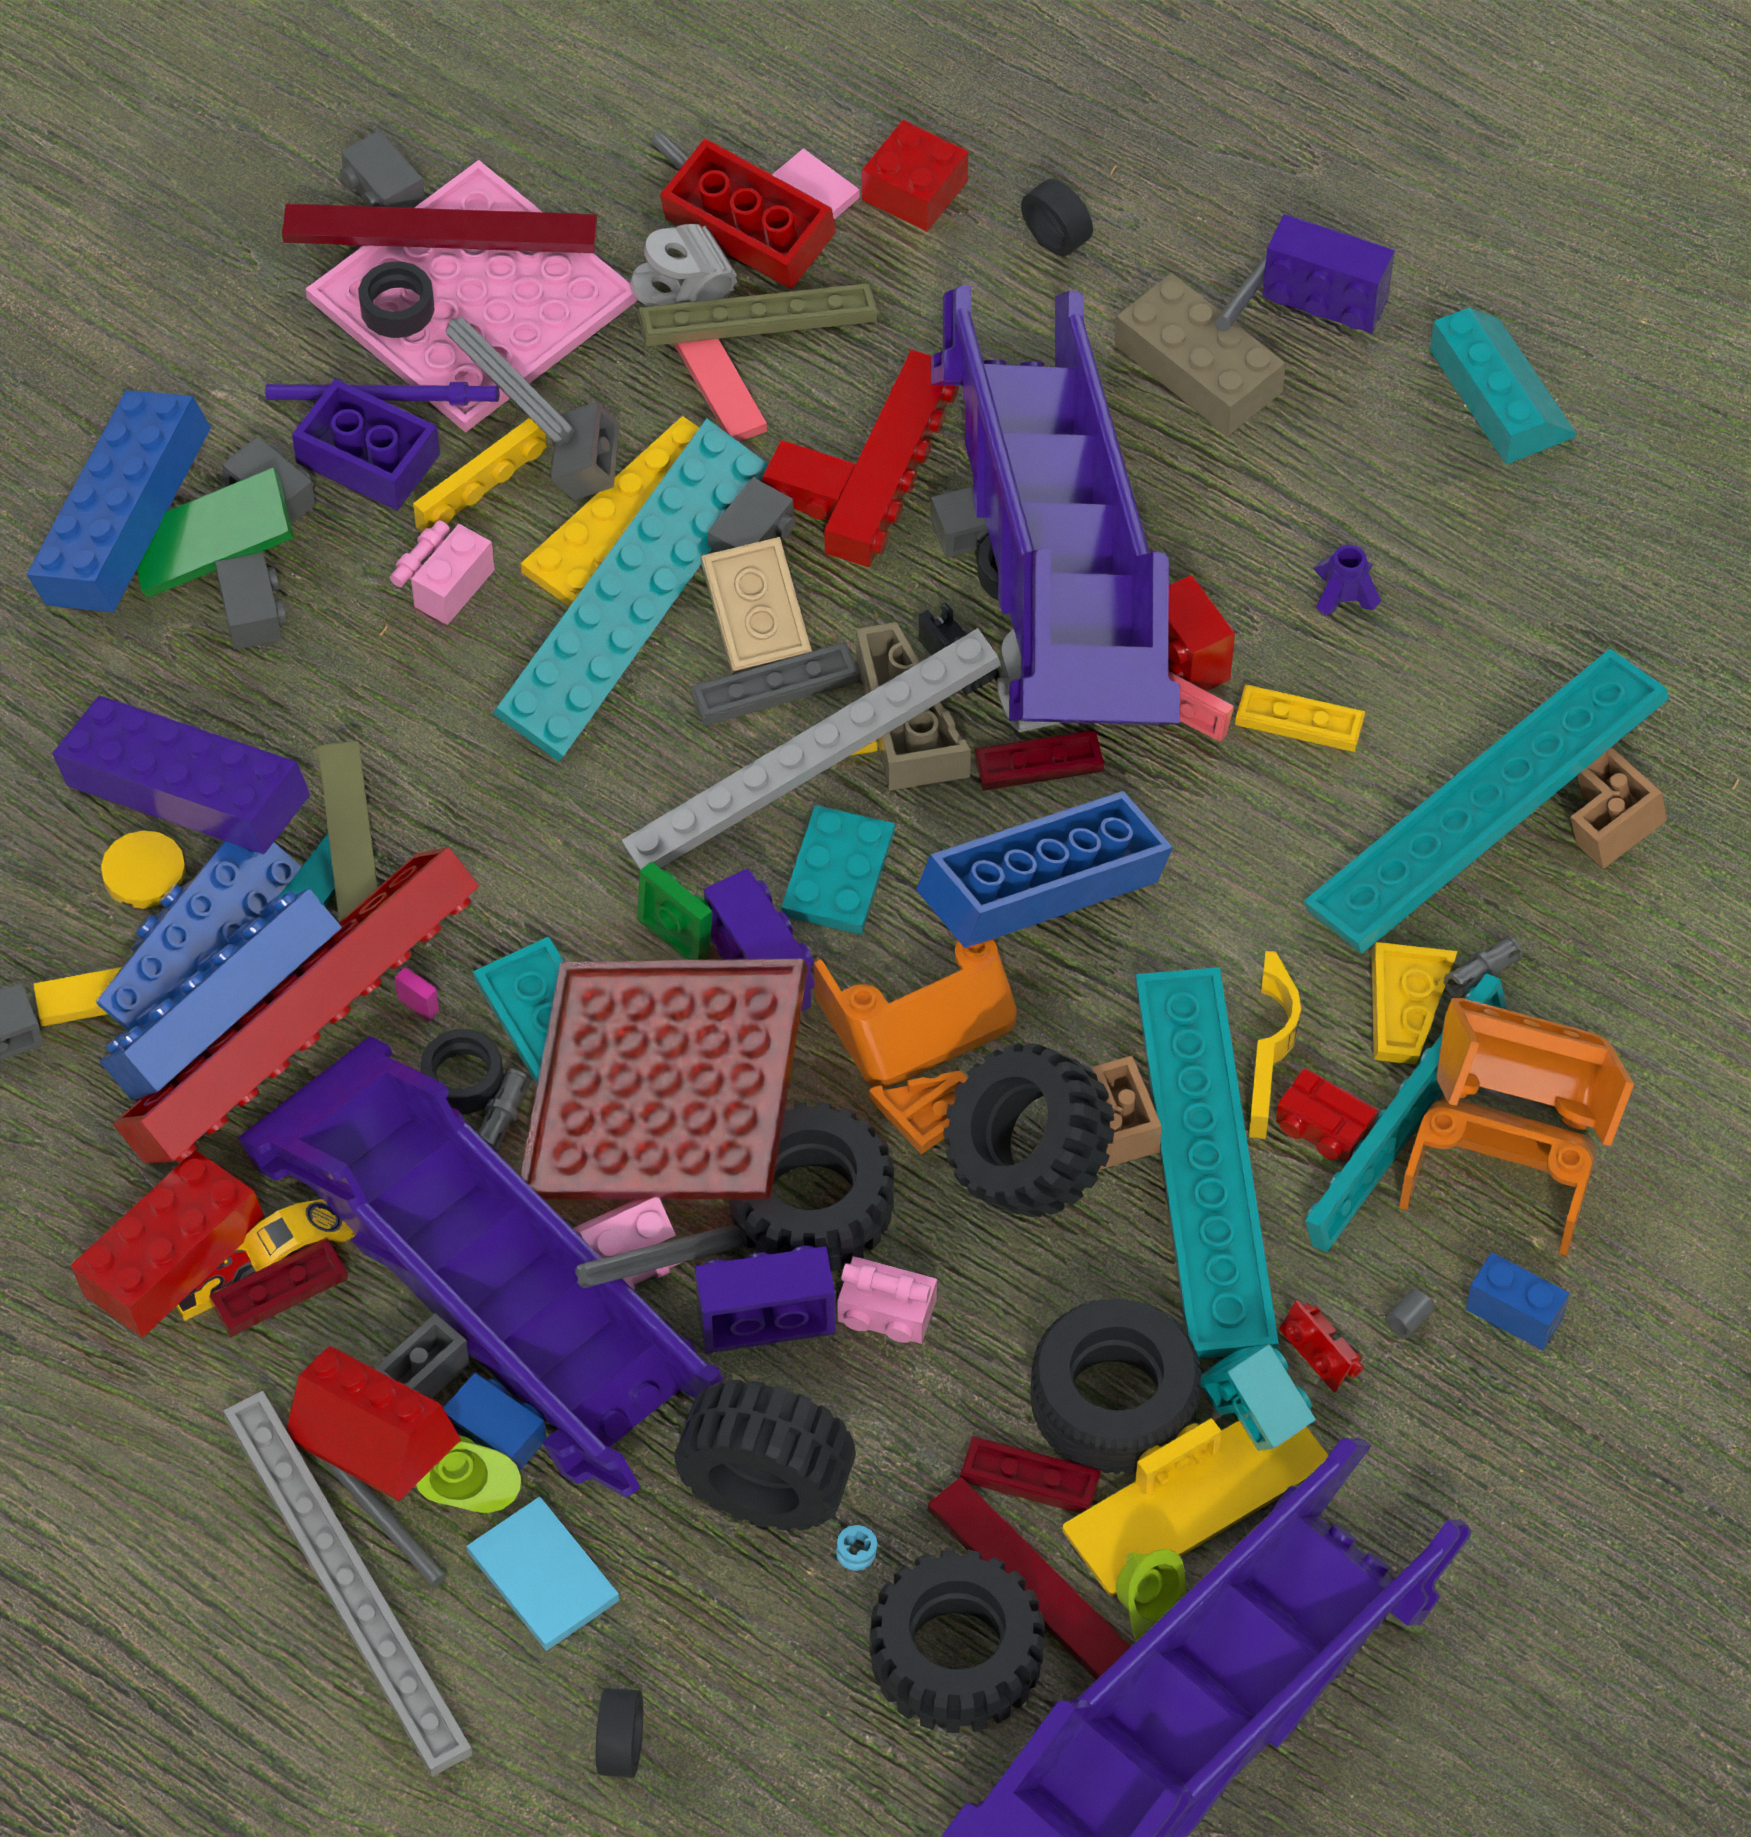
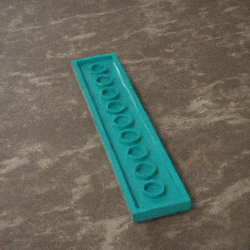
M706 418L492 714L560 762L699 568L701 556L709 554L712 548L708 546V531L752 478L761 481L769 464Z
M1612 649L1607 650L1306 898L1304 903L1307 911L1358 952L1364 953L1669 700L1667 688Z
M1220 967L1136 974L1135 986L1152 1102L1162 1126L1160 1157L1186 1333L1190 1337L1189 1340L1194 1344L1198 1359L1229 1356L1238 1349L1270 1344L1272 1348L1278 1350V1335Z

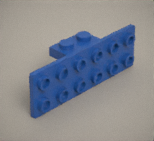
M224 841L194 879L181 887L178 884H174L159 901L164 907L156 917L150 914L135 931L139 938L130 948L134 952L133 955L97 998L96 1004L128 1032L136 1026L139 1027L140 1024L136 1019L145 1010L155 1003L159 1005L164 1000L170 999L171 996L167 993L168 990L186 976L190 978L196 972H201L202 970L198 964L216 949L220 951L228 944L232 945L233 943L228 938L238 928L247 922L251 924L259 917H263L259 910L283 892L302 866L275 842L265 854H261Z

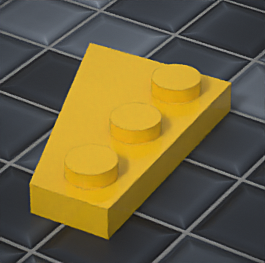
M1375 942L1371 950L1374 1060L1416 1065L1446 985L1444 984V977L1450 973L1458 951Z

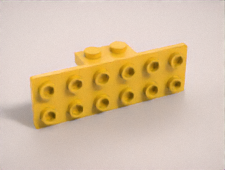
M1212 1418L1200 1425L1193 1423L1181 1430L1177 1438L1165 1446L1159 1447L1155 1445L1145 1451L1139 1458V1461H1137L1136 1481L1067 1521L1063 1524L1062 1531L1110 1597H1114L1117 1595V1578L1121 1569L1126 1564L1127 1554L1131 1552L1150 1554L1155 1550L1168 1549L1176 1552L1181 1557L1279 1499L1290 1486H1299L1329 1455L1307 1426L1276 1448L1258 1451L1240 1421L1235 1422L1222 1431Z

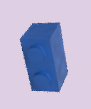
M1491 1252L1470 1286L1466 1310L1529 1344L1544 1350L1564 1318L1569 1292Z
M476 1373L467 1380L443 1408L458 1435L472 1439L477 1445L495 1449L508 1455L517 1465L519 1471L543 1445L542 1441L546 1439L544 1418L535 1407L528 1403L521 1405L509 1397L508 1391L494 1379L486 1381Z

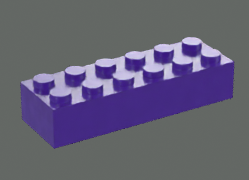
M101 695L96 698L52 753L68 787L261 854L267 852L311 795L296 761Z

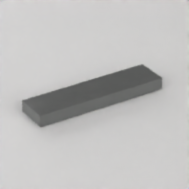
M846 642L691 686V696L705 727L859 682V672Z

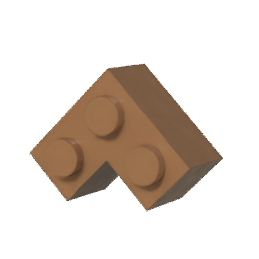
M1612 747L1577 775L1581 796L1589 803L1571 816L1576 845L1602 869L1606 868L1667 821L1662 792Z
M1133 1055L1092 1067V1071L1097 1074L1098 1081L1105 1085L1109 1093V1099L1105 1102L1113 1106L1114 1121H1110V1128L1115 1130L1113 1144H1108L1106 1154H1109L1110 1157L1106 1167L1101 1166L1100 1169L1159 1153L1162 1126Z

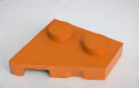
M959 1070L943 1073L932 1079L922 1077L907 1080V1086L883 1090L882 1085L875 1086L869 1090V1099L922 1155L944 1139V1128L949 1127L950 1119L946 1118L948 1105H953L957 1095L954 1094V1091L959 1082L965 1083L968 1077Z

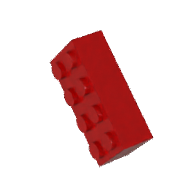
M706 138L703 139L660 194L667 221L676 226L684 224L706 226L723 252L791 290L836 233L833 212L830 206Z
M195 1150L70 1266L86 1298L143 1338L244 1243L246 1234L265 1217L254 1190Z

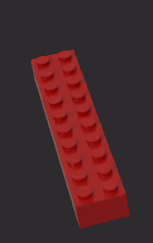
M449 847L416 853L339 922V925L342 927L158 1092L140 1098L112 1125L143 1163L161 1162L164 1164L174 1160L177 1163L183 1161L197 1149V1145L194 1143L205 1132L208 1135L214 1133L228 1121L229 1118L226 1113L236 1104L241 1107L259 1093L260 1090L257 1086L265 1078L269 1077L272 1079L281 1074L290 1065L288 1058L298 1049L304 1051L317 1042L321 1037L318 1031L329 1021L331 1024L336 1023L346 1016L352 1009L349 1003L359 994L363 997L376 989L382 982L379 978L382 973L389 967L395 969L406 962L412 955L409 950L419 940L423 943L436 935L442 928L439 924L441 920L449 913L453 916L465 909L472 901L469 895L479 885Z

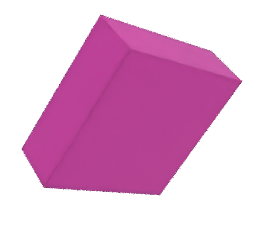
M404 967L395 976L397 998L430 1022L439 1013L437 989L413 971Z

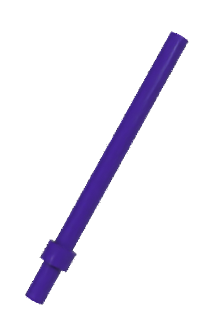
M450 382L449 385H350L383 401H448L451 406H467L469 402H498L500 397L498 386H469L468 382ZM267 384L265 387L266 400H319L330 385Z

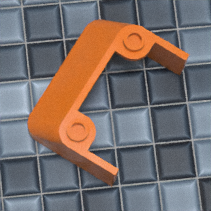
M993 939L968 948H964L958 941L955 946V960L961 969L960 971L890 1003H887L877 988L868 984H858L841 991L822 959L814 962V998L860 1073L870 1085L874 1087L882 1085V1088L892 1087L1005 1035L1014 1028L1017 1019V1006L998 948Z
M1452 998L1445 1015L1436 1076L1448 1104L1457 1106L1459 1098H1466L1467 1094H1476L1479 1087L1555 1106L1557 1112L1563 1116L1562 1121L1566 1125L1579 1130H1586L1587 1126L1593 1127L1602 1144L1611 1146L1634 1083L1608 1040L1589 1031L1464 998Z
M1446 1098L1435 1101L1421 1121L1405 1172L1399 1208L1408 1210L1427 1146L1437 1149H1450L1457 1146L1549 1172L1551 1177L1557 1182L1576 1188L1559 1254L1567 1256L1596 1159L1597 1151L1593 1141L1581 1133L1460 1099L1457 1106L1448 1104Z

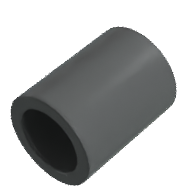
M1411 1289L1386 1316V1321L1395 1333L1401 1337L1409 1338L1434 1311L1435 1307L1425 1293L1418 1289Z

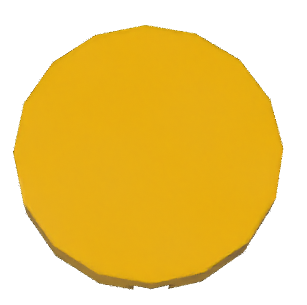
M146 830L128 833L114 841L104 853L101 864L105 889L112 898L121 904L123 901L127 904H132L133 908L140 909L160 906L161 903L159 901L174 884L180 885L186 875L183 853L176 842L160 832Z

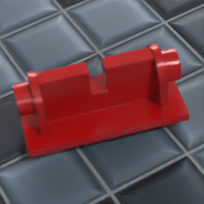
M1299 1300L1294 1302L1279 1330L1332 1392L1335 1393L1346 1375L1350 1378H1355L1363 1371L1364 1366L1360 1363L1362 1357L1350 1347L1343 1337L1335 1341L1332 1340L1331 1337L1337 1331L1323 1316L1318 1306L1312 1307L1309 1303L1302 1305Z

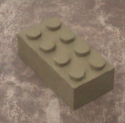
M1171 273L1116 316L1115 346L1229 436L1283 392L1286 363L1235 322L1227 331L1218 330L1215 326V321L1221 314V311Z

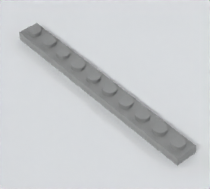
M977 628L622 839V842L639 870L651 861L659 868H662L1001 666L1000 660Z
M264 1391L223 1410L228 1425L430 1775L433 1777L471 1757V1746Z

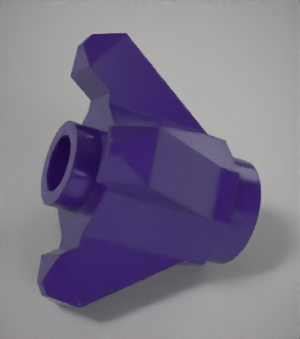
M1343 545L1333 555L1322 559L1313 568L1321 579L1326 581L1327 585L1316 607L1322 615L1326 616L1334 613L1340 602L1357 601L1361 608L1375 610L1382 601L1368 573L1374 564L1367 561L1366 555L1361 548L1355 545Z

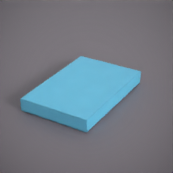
M540 1496L467 1545V1553L545 1651L620 1601L619 1593Z

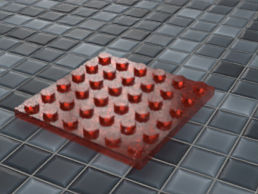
M804 959L561 962L520 1176L542 1199H650L653 1197L660 1199H770L808 966Z

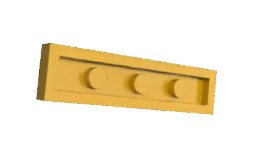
M528 418L415 501L413 507L416 527L423 532L426 528L431 529L438 520L448 524L461 510L468 505L476 504L484 493L498 483L507 481L514 471L526 462L537 459L543 450L547 448L546 434Z

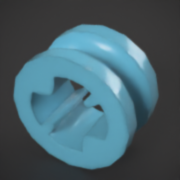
M860 1525L849 1526L842 1530L838 1536L836 1556L839 1563L848 1570L854 1571L864 1570L869 1567L876 1556V1536L870 1529ZM857 1540L864 1542L863 1550H860L857 1555L849 1553L850 1546H853Z

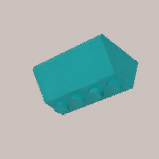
M1466 308L1434 321L1430 352L1506 465L1576 437V431L1499 318Z

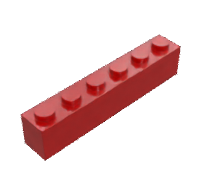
M910 350L824 530L825 554L869 568L876 553L883 554L889 537L887 530L891 523L896 524L903 509V501L901 500L905 492L909 494L912 492L917 479L916 468L919 462L925 463L927 461L932 445L930 440L933 432L939 433L941 431L946 416L944 409L948 402L954 403L959 391V386L931 385V355Z

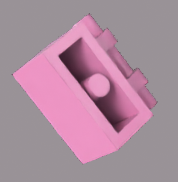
M438 520L431 529L426 528L420 534L415 548L409 554H403L396 562L397 568L390 575V580L394 585L402 587L410 579L412 582L414 607L448 625L495 570L492 542L461 524H458L448 537L443 540L450 532V528L445 522ZM431 554V556L429 557V559L422 565V563H423V562L427 559V557Z
M644 1194L572 1228L601 1258L656 1245L676 1236L659 1195ZM678 1264L622 1279L635 1290L634 1285L653 1276L659 1279L669 1274L670 1268Z
M853 1256L851 1263H846L842 1272L841 1280L844 1283L837 1301L838 1322H842L847 1327L856 1331L871 1330L886 1334L890 1339L897 1342L907 1343L912 1341L922 1344L937 1300V1279Z

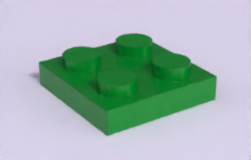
M652 861L639 871L637 920L698 969L709 960L712 910L702 897L691 894L680 885L678 879L671 872L663 871Z

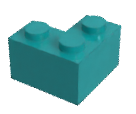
M1270 1344L1238 1349L1201 1374V1386L1219 1415L1235 1413L1258 1451L1276 1448L1316 1420L1310 1411L1312 1405L1309 1397L1300 1387L1294 1385L1287 1373V1361Z

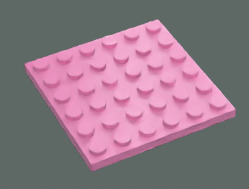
M480 160L476 161L414 207L542 212ZM362 246L305 289L306 297L311 303L409 385H449L450 382H468L469 386H497L446 334V329L449 326L448 322L453 318H464L530 384L638 301L631 290L630 283L594 253ZM402 261L414 264L424 270L432 281L435 311L430 323L420 332L408 337L390 338L378 335L369 329L361 318L358 288L362 278L372 268L385 262ZM392 288L380 293L373 300V303L382 310L391 312L403 311L414 306L420 300V295L409 289ZM499 388L500 397L498 402H469L467 406H451L448 401L429 402L466 433L510 398Z

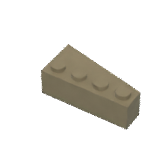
M897 622L856 629V657L865 694L870 693L920 663ZM941 702L877 739L889 791L970 777L971 749L965 739H961L955 728L953 718L948 710L945 711Z

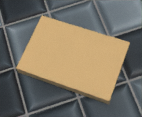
M780 537L701 556V564L732 674L812 652Z

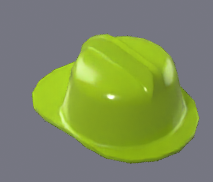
M459 1435L461 1441L416 1484L418 1491L428 1500L473 1512L491 1513L504 1509L515 1500L520 1491L521 1475L517 1465L508 1455L495 1449L477 1445L472 1439Z
M1161 1549L1155 1550L1150 1554L1131 1552L1126 1556V1564L1121 1569L1117 1578L1116 1592L1119 1601L1129 1611L1131 1629L1135 1641L1139 1640L1187 1593L1183 1560L1174 1551Z

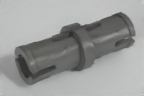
M1507 936L1488 950L1475 952L1469 957V961L1466 964L1445 975L1444 984L1455 981L1446 990L1454 998H1462L1472 987L1478 985L1486 973L1498 977L1499 972L1522 959L1523 951L1521 950L1513 955L1511 954V952L1521 947L1520 944L1513 937Z
M508 1069L505 1072L497 1093L493 1099L487 1102L484 1108L486 1115L477 1131L497 1153L510 1125H514L519 1117L518 1108L531 1084V1079L527 1078L525 1073L515 1069Z

